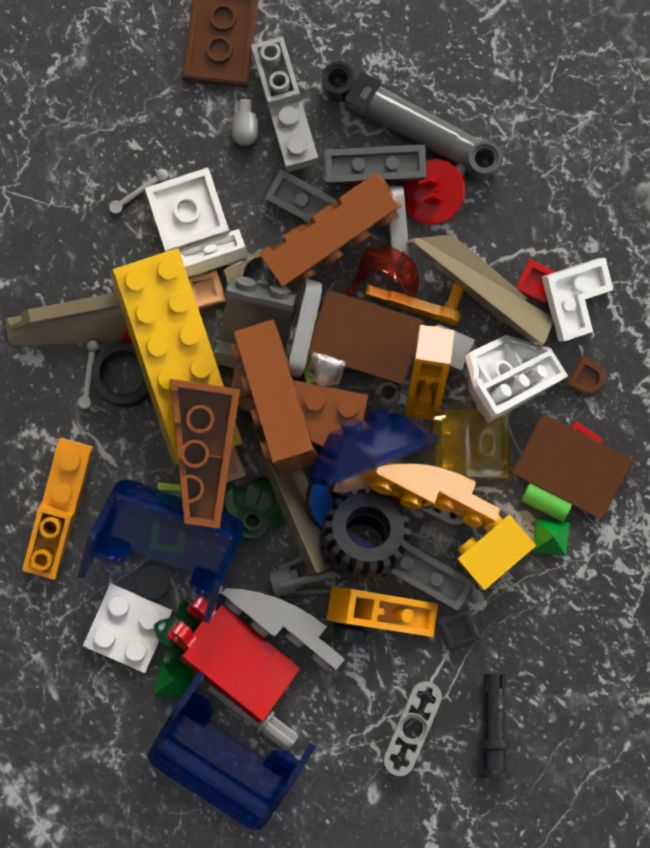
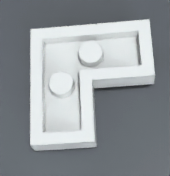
M597 258L542 276L558 341H567L593 332L585 299L613 290L606 258Z

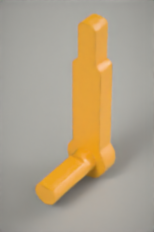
M455 283L445 306H439L371 285L367 286L365 292L366 298L439 321L449 326H458L462 316L457 309L463 290Z

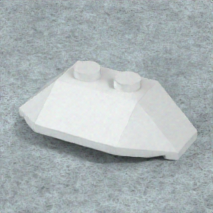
M509 335L502 336L465 355L470 395L476 403L477 409L483 414L488 423L526 403L568 377L551 348L546 346L538 347L529 341Z

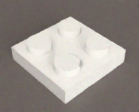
M209 168L145 188L166 252L229 232Z
M110 583L83 646L146 673L159 644L153 625L162 619L170 618L173 610Z

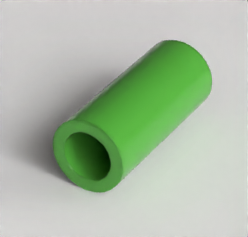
M531 483L528 484L520 500L561 522H564L572 504Z

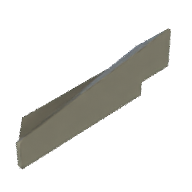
M451 234L408 240V245L503 324H508L533 345L543 346L553 324L552 316L528 303L525 295Z
M116 292L32 308L21 312V316L5 319L8 341L12 346L88 343L90 340H97L99 343L124 342L121 339L126 327Z
M254 422L250 423L248 429L273 488L294 546H298L308 574L315 575L331 569L333 563H325L323 559L325 550H320L321 528L313 523L307 512L305 500L309 484L303 468L280 474L272 460H265L260 441L266 439L263 428H256Z

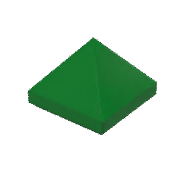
M536 518L533 539L536 547L532 549V552L566 556L570 523Z
M161 660L154 694L188 700L194 671L188 666L184 668L171 667Z

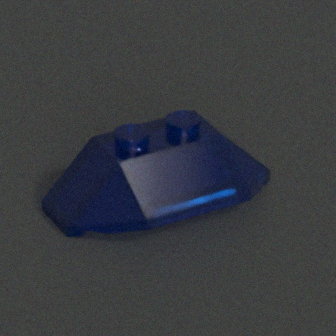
M389 409L373 411L369 413V419L363 421L356 419L341 424V429L329 433L309 475L310 484L329 487L378 466L439 444V436L404 414L390 413Z

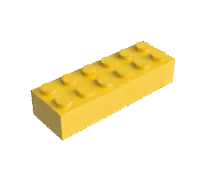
M179 248L108 271L172 463L178 465L170 379L222 387L224 385ZM236 421L232 447L243 444Z

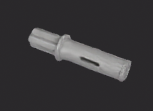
M212 685L206 690L257 729V734L262 732L282 749L289 750L297 740L298 735L274 716V711L268 713L266 718L258 724Z

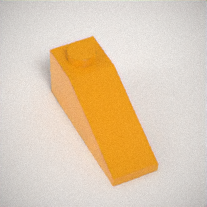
M420 325L404 416L437 421L451 362L455 330L443 329L438 326Z
M332 586L326 620L434 637L438 603Z

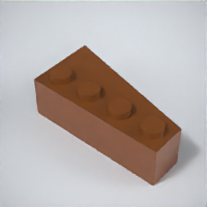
M380 173L373 174L342 195L333 206L329 205L309 219L310 222L306 225L302 224L285 234L281 239L282 242L274 247L268 246L259 252L282 287L298 281L301 285L303 279H311L317 274L314 268L322 262L329 266L344 255L341 251L342 248L351 242L356 247L371 236L368 231L378 223L383 228L399 217L396 210L401 208L402 204Z
M274 319L234 331L237 342L232 343L231 347L237 364L243 362L246 375L241 376V381L246 395L252 394L256 407L250 408L256 428L262 427L266 439L260 441L265 460H272L280 474L320 462L310 440L309 426L300 407V398L294 380L291 378V369Z
M235 368L231 388L240 389L237 409L252 416L250 408L256 407L252 394L246 395L241 381V376L246 375V371ZM294 380L301 402L300 407L303 410L311 433V443L344 460L355 462L368 395Z
M170 379L184 523L220 529L240 389Z

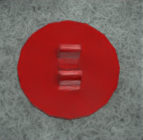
M440 159L426 160L427 178L420 181L405 182L403 188L405 207L409 215L417 222L427 225L443 224L453 218L461 208L465 197V181L460 171L450 162Z

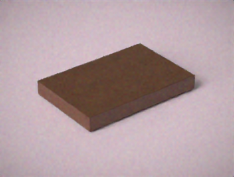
M192 0L182 75L183 80L248 88L253 54L251 45L254 44L259 0Z
M327 289L311 338L308 356L403 386L416 348L420 325H423L424 320Z
M542 413L511 473L602 520L633 459Z

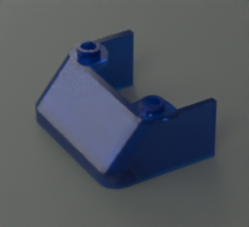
M121 480L115 484L88 535L78 577L85 579L95 558L106 563H119L125 560L129 551L193 573L190 580L191 588L198 595L209 598L203 621L210 623L240 545L244 524L236 516L222 512L220 529L185 524L182 498L180 496L134 480Z
M199 671L172 710L148 752V759L156 769L243 826L252 830H260L265 826L290 791L316 746L310 743L299 760L286 750H273L267 758L210 722L213 716V708L209 700L195 693L205 676L204 673Z

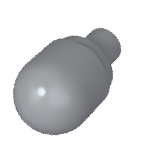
M240 99L238 101V112L233 114L231 121L232 138L241 146L253 144L258 136V119L256 114L251 112L252 101L249 99Z

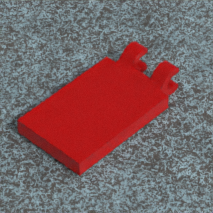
M199 595L186 609L191 616L201 622L198 628L192 633L186 624L179 621L177 625L173 626L166 637L185 651L179 658L183 663L259 724L266 718L298 673L300 667L224 605L221 604L214 610L210 602Z

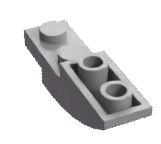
M283 36L252 44L251 48L287 172L319 164V158Z
M226 588L222 592L227 597L224 604L238 616L244 611L253 619L250 626L265 638L269 633L275 637L285 627L288 630L285 637L300 649L305 644L315 653L311 658L325 670L330 666L337 670L345 660V658L319 638L327 626L299 607L264 593L244 589Z

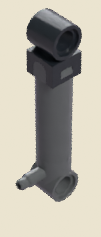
M335 61L323 69L321 77L322 92L329 100L334 102L345 101L344 108L363 119L367 116L419 145L425 144L426 149L454 163L462 177L468 171L469 175L474 179L482 181L492 178L497 173L502 157L500 149L493 142L481 141L381 87L380 81L362 71L355 80L354 72L347 63ZM334 76H341L346 79L347 83L341 88H335L330 85L329 80ZM480 154L488 155L492 160V165L485 168L480 167L476 163L475 157Z

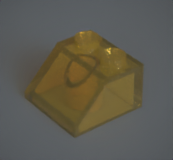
M460 408L434 412L435 467L458 473L469 479L511 478L508 412L489 423L478 409Z

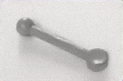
M158 169L156 176L120 201H112L109 205L110 211L115 215L120 214L123 211V206L145 192L146 187L152 186L159 181H166L169 176L166 169Z
M90 340L87 343L89 355L83 396L78 400L79 406L83 409H88L92 405L89 395L92 381V365L95 360V353L100 348L97 340Z

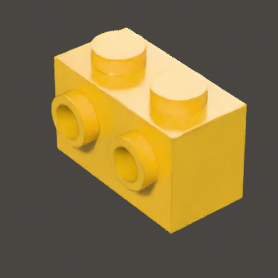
M498 514L495 522L488 523L483 527L487 533L478 541L472 536L457 549L461 555L455 560L481 590L487 589L536 547L535 543L510 514L503 519Z

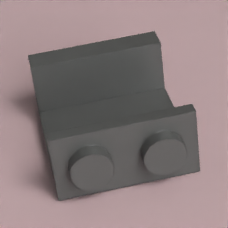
M231 277L225 291L227 299L220 337L214 351V358L216 364L245 370L243 362L237 364L231 344L237 342L234 331L274 319L285 350L297 292L290 291L286 286L282 287L279 284L268 286L256 283L255 280L248 277Z

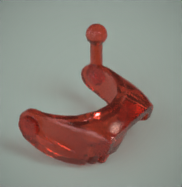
M368 246L360 259L356 277L351 285L345 288V294L353 297L356 294V288L360 281L366 279L368 270L376 269L398 280L403 286L406 296L412 297L416 295L418 290L419 274L415 263L404 251L400 252L393 247L387 246L375 249Z

